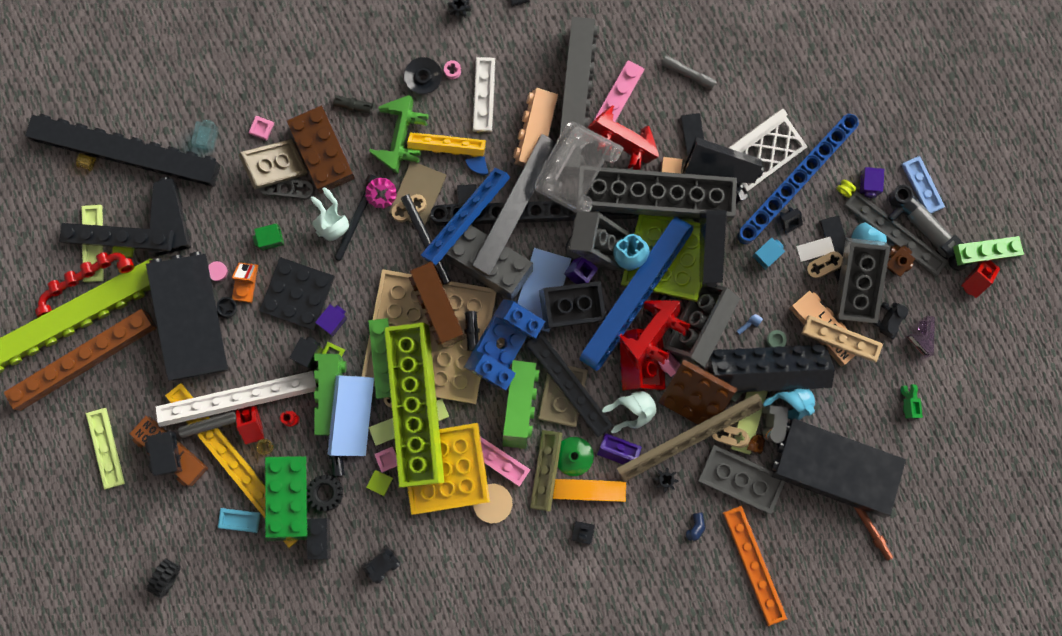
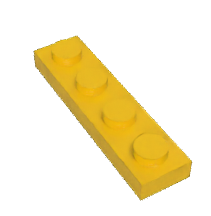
M410 132L407 141V148L413 150H428L435 153L446 152L453 155L465 154L472 157H484L486 140Z

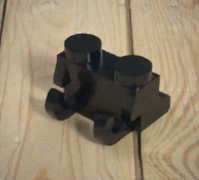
M883 302L881 307L887 310V313L881 323L878 320V323L873 324L879 327L880 333L894 340L902 320H905L908 315V308L899 303H893L892 307H889L888 303Z
M387 544L374 559L362 564L363 570L376 584L385 578L384 574L388 570L394 571L401 564Z

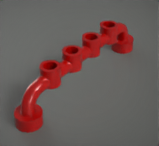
M106 252L99 253L96 256V263L84 262L80 265V272H66L63 275L65 280L61 283L58 280L49 282L47 284L49 289L38 300V308L35 309L37 318L52 311L51 306L46 305L50 297L62 294L64 289L78 285V281L94 276L96 271L108 268L116 260L119 261L116 264L119 273L131 272L135 268L132 259L116 252L110 255Z

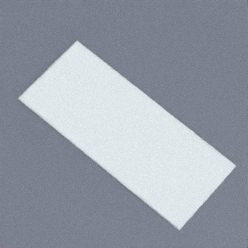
M831 237L797 246L801 262L835 252Z

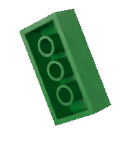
M306 456L265 457V541L306 540Z

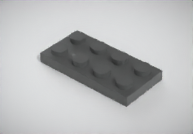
M715 445L712 446L698 479V482L768 514H772L785 481L773 478V471Z

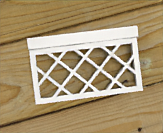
M784 109L776 112L729 147L748 154L750 146L758 147L757 158L761 157L762 148L771 149L770 160L760 158L762 162L769 163V171L763 172L762 176L755 183L750 185L740 183L746 191H749L807 148L805 142L786 117L788 114ZM783 122L788 128L787 135L777 134L778 126ZM765 135L773 136L772 146L762 145ZM777 137L786 138L785 149L775 147ZM790 139L796 140L801 147L796 151L788 149ZM775 150L784 152V160L781 162L773 160Z

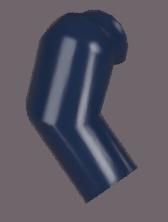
M703 512L693 514L694 526L686 532V538L690 541L698 540L705 531Z

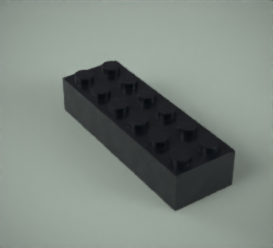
M826 345L713 350L708 360V372L737 388L736 392L833 387L835 368Z

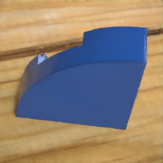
M478 156L465 160L467 166L473 172L480 175H489L485 157Z

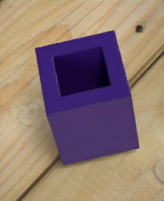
M865 167L861 171L860 194H865V197L875 198L877 195H880L883 192L885 169Z
M580 257L572 261L564 275L575 284L589 283L598 268L590 261Z
M330 304L315 323L334 336L347 320V317L344 315L346 311L338 305L333 307Z

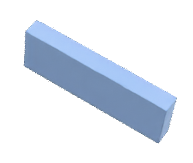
M918 156L902 163L901 165L920 203L930 213L943 209L945 206L921 157Z

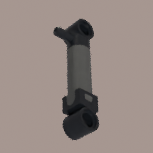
M904 184L899 185L889 194L890 204L896 207L888 215L890 221L893 222L903 213L937 248L936 252L946 260L949 258V265L952 269L962 271L972 265V263L957 265L953 246L964 243L956 234L952 236L913 195L911 187ZM898 193L903 195L904 200L898 197Z

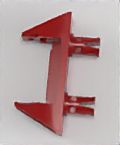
M612 105L601 113L586 130L600 137L598 152L602 150V154H609L612 144L631 155L628 165L629 169L633 167V170H640L641 161L649 163L659 156L650 127H644L640 130L641 134L638 135L618 122H614V114H612L614 106Z
M645 301L644 309L652 312L654 318L640 335L638 341L632 338L628 339L622 336V334L619 335L622 347L637 369L641 367L648 357L663 365L665 364V360L669 358V353L655 346L669 328L684 336L686 331H689L690 324L676 318L680 313V301Z

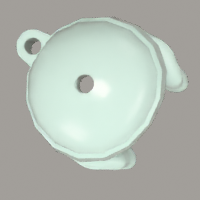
M322 188L325 196L333 204L325 210L318 199L311 197L312 202L321 212L313 221V227L316 229L319 237L321 236L328 241H333L340 238L348 230L349 223L345 215H338V203L332 196V193L327 188Z
M636 391L631 393L630 396L620 397L614 403L602 409V412H609L622 404L639 416L638 420L624 421L616 424L611 433H616L627 426L630 428H640L650 422L656 414L654 400L644 391Z

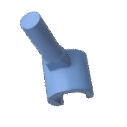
M756 314L752 315L748 322L737 330L738 334L740 335L751 324L758 327L763 319Z

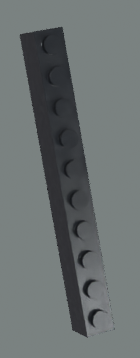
M40 114L39 116L32 115L25 134L28 139L34 142L211 187L215 186L221 166L216 161V158L211 156L202 158L198 157L197 153L191 151L183 153L179 152V149L168 146L167 149L155 142L143 143V140L136 137L127 139L124 138V135L113 132L112 135L107 134L105 130L100 128L92 130L80 123L72 125L64 119L52 120L50 116Z

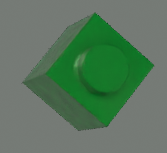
M277 223L254 229V244L262 251L284 245L281 229Z

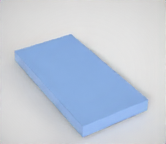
M534 248L530 260L533 262V272L522 286L518 304L543 319L539 290L563 286L566 278L564 273L570 265L571 258ZM543 325L541 331H545V332H548V333H549V332H550V329H544V325Z
M336 375L328 455L366 456L374 385L373 377Z

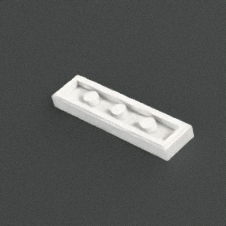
M476 57L473 132L492 133L495 58Z

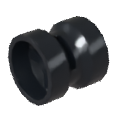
M223 297L217 302V312L221 317L231 318L235 315L237 306L232 298Z

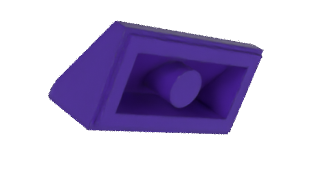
M605 433L597 455L624 465L639 457L642 447Z

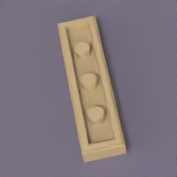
M811 315L807 316L801 332L802 335L874 363L877 362L883 343Z

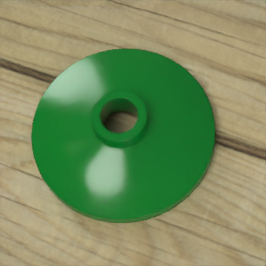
M569 437L561 441L557 466L559 470L569 476H579L586 473L591 468L594 460V453L590 444L579 437ZM573 452L577 453L578 459H571V454Z

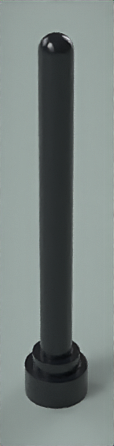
M368 174L365 180L367 182L366 186L378 177ZM366 189L335 254L337 261L342 260L368 204Z

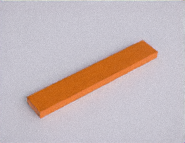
M742 506L723 512L767 625L771 626L786 620L787 617Z

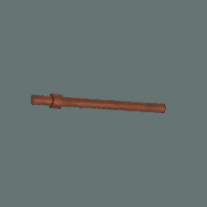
M854 507L872 536V542L875 547L880 549L886 561L892 559L893 555L885 544L887 543L883 535L880 536L867 513Z

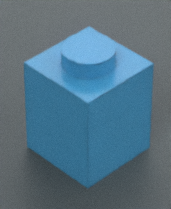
M770 238L752 257L766 270L785 252L784 246L777 239Z

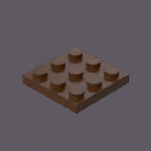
M684 359L658 403L699 425L723 412L737 388Z

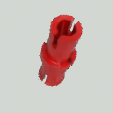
M293 411L283 412L280 416L281 421L288 427L298 425L300 421L299 416Z

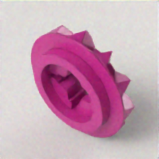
M376 178L366 187V198L369 204L375 208L384 209L391 206L396 199V188L386 178ZM377 189L380 191L387 189L384 193L385 198L381 196L375 198L378 194Z

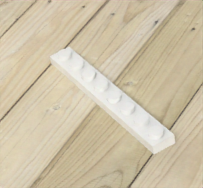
M310 371L156 406L157 422L159 427L314 392L317 387L314 372Z

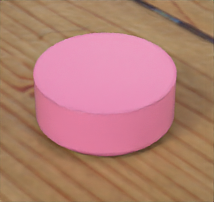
M216 261L208 266L212 280L222 281L226 278L228 270L222 262Z

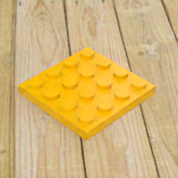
M478 423L439 429L444 483L408 487L411 515L490 502Z

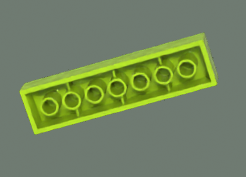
M422 322L385 327L399 487L444 483L429 325Z

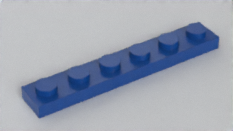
M494 168L424 250L421 256L428 262L432 261L436 266L488 203L493 200V197L499 190L505 186L510 176L506 172Z

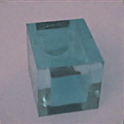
M196 121L191 143L195 148L214 151L219 129L212 121Z

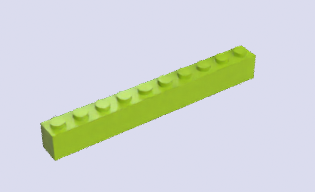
M151 258L135 266L131 272L122 273L1 337L0 373L5 370L4 367L20 363L23 357L39 353V349L45 345L49 347L58 342L57 339L60 337L73 335L75 333L74 330L77 328L90 326L93 323L92 320L98 317L99 319L110 315L109 311L115 308H124L128 305V301L143 298L145 296L144 293L151 290L146 264L150 263L149 260Z

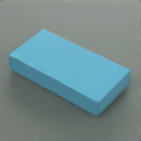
M220 508L218 528L258 533L261 513Z

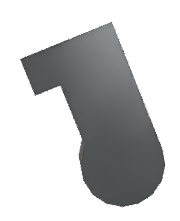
M763 406L762 414H767L763 437L769 443H781L786 437L788 407Z

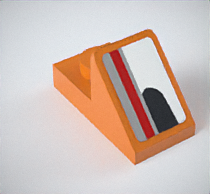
M238 263L232 279L235 280L232 295L234 301L252 303L258 265Z

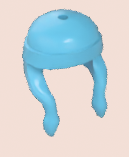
M810 389L789 390V392H779L766 399L763 403V406H767L778 398L787 401L794 407L793 410H788L787 418L790 420L793 418L801 420L803 417L810 416L815 412V397Z

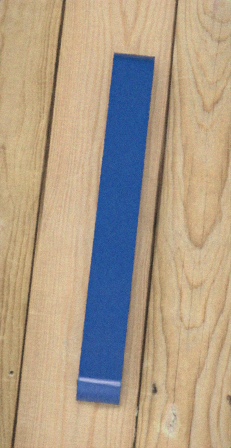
M846 114L741 227L737 234L740 243L750 244L853 133L859 124V120L854 114ZM844 122H849L852 128L846 127ZM832 135L838 136L839 142L834 141ZM819 149L826 150L827 155L820 154ZM806 162L813 163L814 169L808 168ZM794 176H799L802 179V183H797L794 180ZM781 190H787L789 192V197L783 196L781 194ZM768 203L775 204L777 210H771L768 207ZM755 218H763L764 224H758ZM743 231H749L751 238H745Z
M674 217L650 251L646 262L640 266L580 356L581 362L595 371H598L603 366L619 342V335H624L644 305V302L647 301L692 234V225L678 217Z

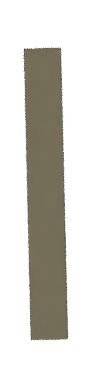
M757 393L618 467L617 470L623 481L639 475L762 409L763 404L760 396Z

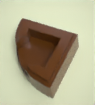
M754 435L748 444L747 450L762 454L765 444L763 435Z

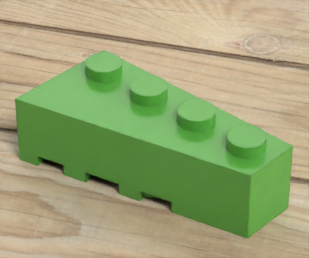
M314 354V361H318V368L314 370V379L318 383V387L314 391L315 403H318V407L314 409V435L330 436L336 375L343 376V373H346L347 362L343 361V357L339 354Z
M513 360L512 371L516 374L509 386L503 446L526 449L527 437L531 438L533 426H529V420L534 419L535 407H531L532 400H536L537 388H533L534 381L538 382L539 370H536V363Z

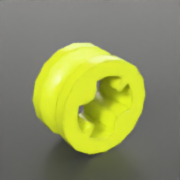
M842 180L841 185L837 186V190L845 197L851 198L852 192L856 191V187L851 182Z

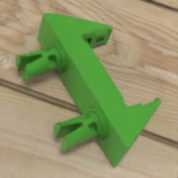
M411 96L379 106L380 112L398 115L391 151L369 150L374 157L396 174H399L402 160L418 163L420 161L416 157L421 156L420 150L406 149L404 147L408 126L410 123L427 126V122L422 119H429L428 114L412 112L414 101Z

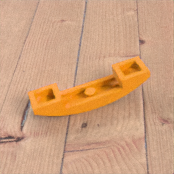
M555 479L552 499L626 502V482Z

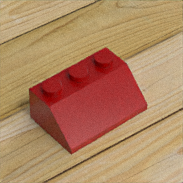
M627 330L623 336L638 341L644 330ZM663 336L655 346L663 350ZM620 343L622 390H665V372L661 369L660 363L648 357L641 367L637 369Z

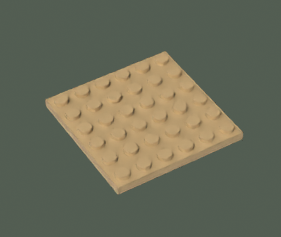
M382 269L372 320L388 318L389 327L422 322L428 324L424 313H427V309L422 310L417 295L420 293L419 291H414L409 277L412 276L411 274ZM452 281L442 285L463 334L464 329H466L465 312L477 311V323L480 329L478 339L480 340L485 326L492 319L497 292L486 287ZM429 326L436 398L476 405L481 377L464 368L473 352L467 351L466 334H464V340L443 348L442 344L438 345L432 333L435 331L434 326ZM369 335L362 377L374 378Z

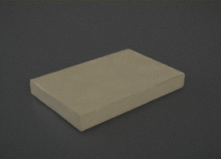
M292 139L243 151L239 154L254 189L295 179L307 174Z
M411 161L389 214L392 215V208L402 202L401 197L410 194V197L416 194L422 195L426 200L427 207L419 215L426 227L431 209L437 201L447 175ZM415 200V206L420 208L423 201ZM398 209V214H396V216L400 215L401 217H403L404 212L406 210L402 211L401 209Z
M568 366L583 387H585L588 370ZM547 373L538 420L576 428L579 413Z

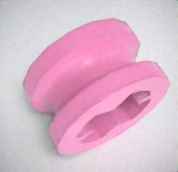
M448 61L445 64L444 73L446 77L456 79L460 76L461 67L458 62ZM451 66H455V69L458 71L456 73L454 71V74H450L448 68H451Z

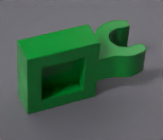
M910 385V392H908L907 386H901V393L906 397V399H903L905 418H923L921 398H917V385Z

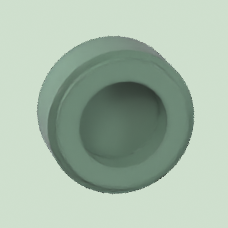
M774 330L768 334L766 341L769 347H784L787 338L782 331Z

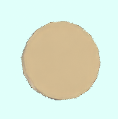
M487 484L490 502L473 505L474 511L484 522L499 523L510 514L513 506L512 497L503 486Z

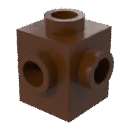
M898 245L890 247L887 269L901 277L904 272H908L913 266L915 260L911 255L913 252L905 245L902 247Z

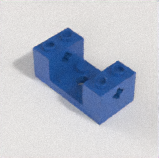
M503 299L464 368L492 385L507 390L516 374L509 369L527 336L536 338L546 321L515 301ZM499 338H503L505 344L499 349L496 342Z

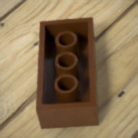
M322 105L287 120L320 194L324 193L322 188L331 190L355 179Z
M432 261L411 270L412 276L409 277L414 291H419L420 293L417 295L422 310L427 309V313H424L429 326H434L435 331L432 333L437 344H442L443 348H446L464 340L463 331Z

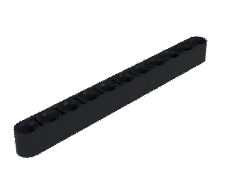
M577 200L528 202L517 223L574 221L576 215L571 214L569 209L576 207ZM488 203L482 210L483 216L476 218L471 225L494 224L497 217H494L492 213L495 210H501L504 203ZM464 204L434 206L430 212L432 221L436 225H447L455 212L459 211ZM537 208L541 211V214L533 216L531 210ZM552 208H558L560 210V214L552 215L550 213V210ZM437 212H443L445 214V216L442 219H436L434 217ZM599 212L609 220L634 219L638 217V214Z

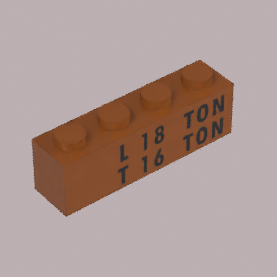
M145 416L132 430L130 435L134 437L132 441L142 448L143 446L145 447L146 436L167 431L163 427H159L154 419ZM177 440L182 472L174 474L178 476L176 479L183 486H193L206 472L208 467Z

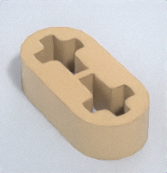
M418 194L411 196L414 205L415 200L423 201L420 208L415 206L418 213L420 214L425 211L427 207L425 198ZM403 202L396 204L392 208V216L397 222H405L410 219L407 211L404 212L403 217L400 215L396 216L398 209L406 210Z
M830 252L809 263L808 273L813 278H821L841 268L843 257L838 252ZM832 256L840 258L837 261L838 265L830 264L827 266L826 263L831 261ZM815 264L818 267L822 265L825 266L824 268L820 269V274L811 272V270L814 269L813 266Z
M732 426L723 429L725 433L729 434L728 437L722 435L720 438L717 433L712 435L717 442L737 448H744L750 442V437L746 431ZM742 434V436L745 439L744 441H740V443H738V441L735 438H733V435L740 437V435Z

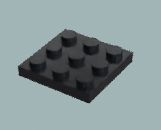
M280 257L259 311L315 331L317 326L315 322L321 316L335 276Z

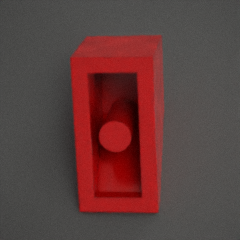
M992 261L979 262L965 278L961 286L967 294L977 298L992 285L1000 268Z
M257 405L236 409L237 429L245 445L264 439L263 426Z

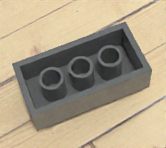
M577 211L573 222L574 230L570 239V250L603 270L624 272L625 269L620 267L614 258L613 249L618 241L630 233L599 212Z
M470 225L446 253L447 262L508 300L513 301L533 272V262L505 246L489 276L472 268L471 265L487 234Z
M853 238L845 239L834 315L838 319L878 323L890 246L886 242Z
M702 283L698 302L689 300L679 318L685 323L690 324L689 331H686L684 336L673 330L664 349L681 360L685 359L690 363L705 367L740 297L727 287L717 285V287H705V283Z

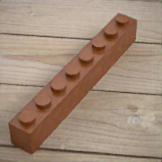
M140 309L3 393L13 409L22 411L157 327L148 312Z

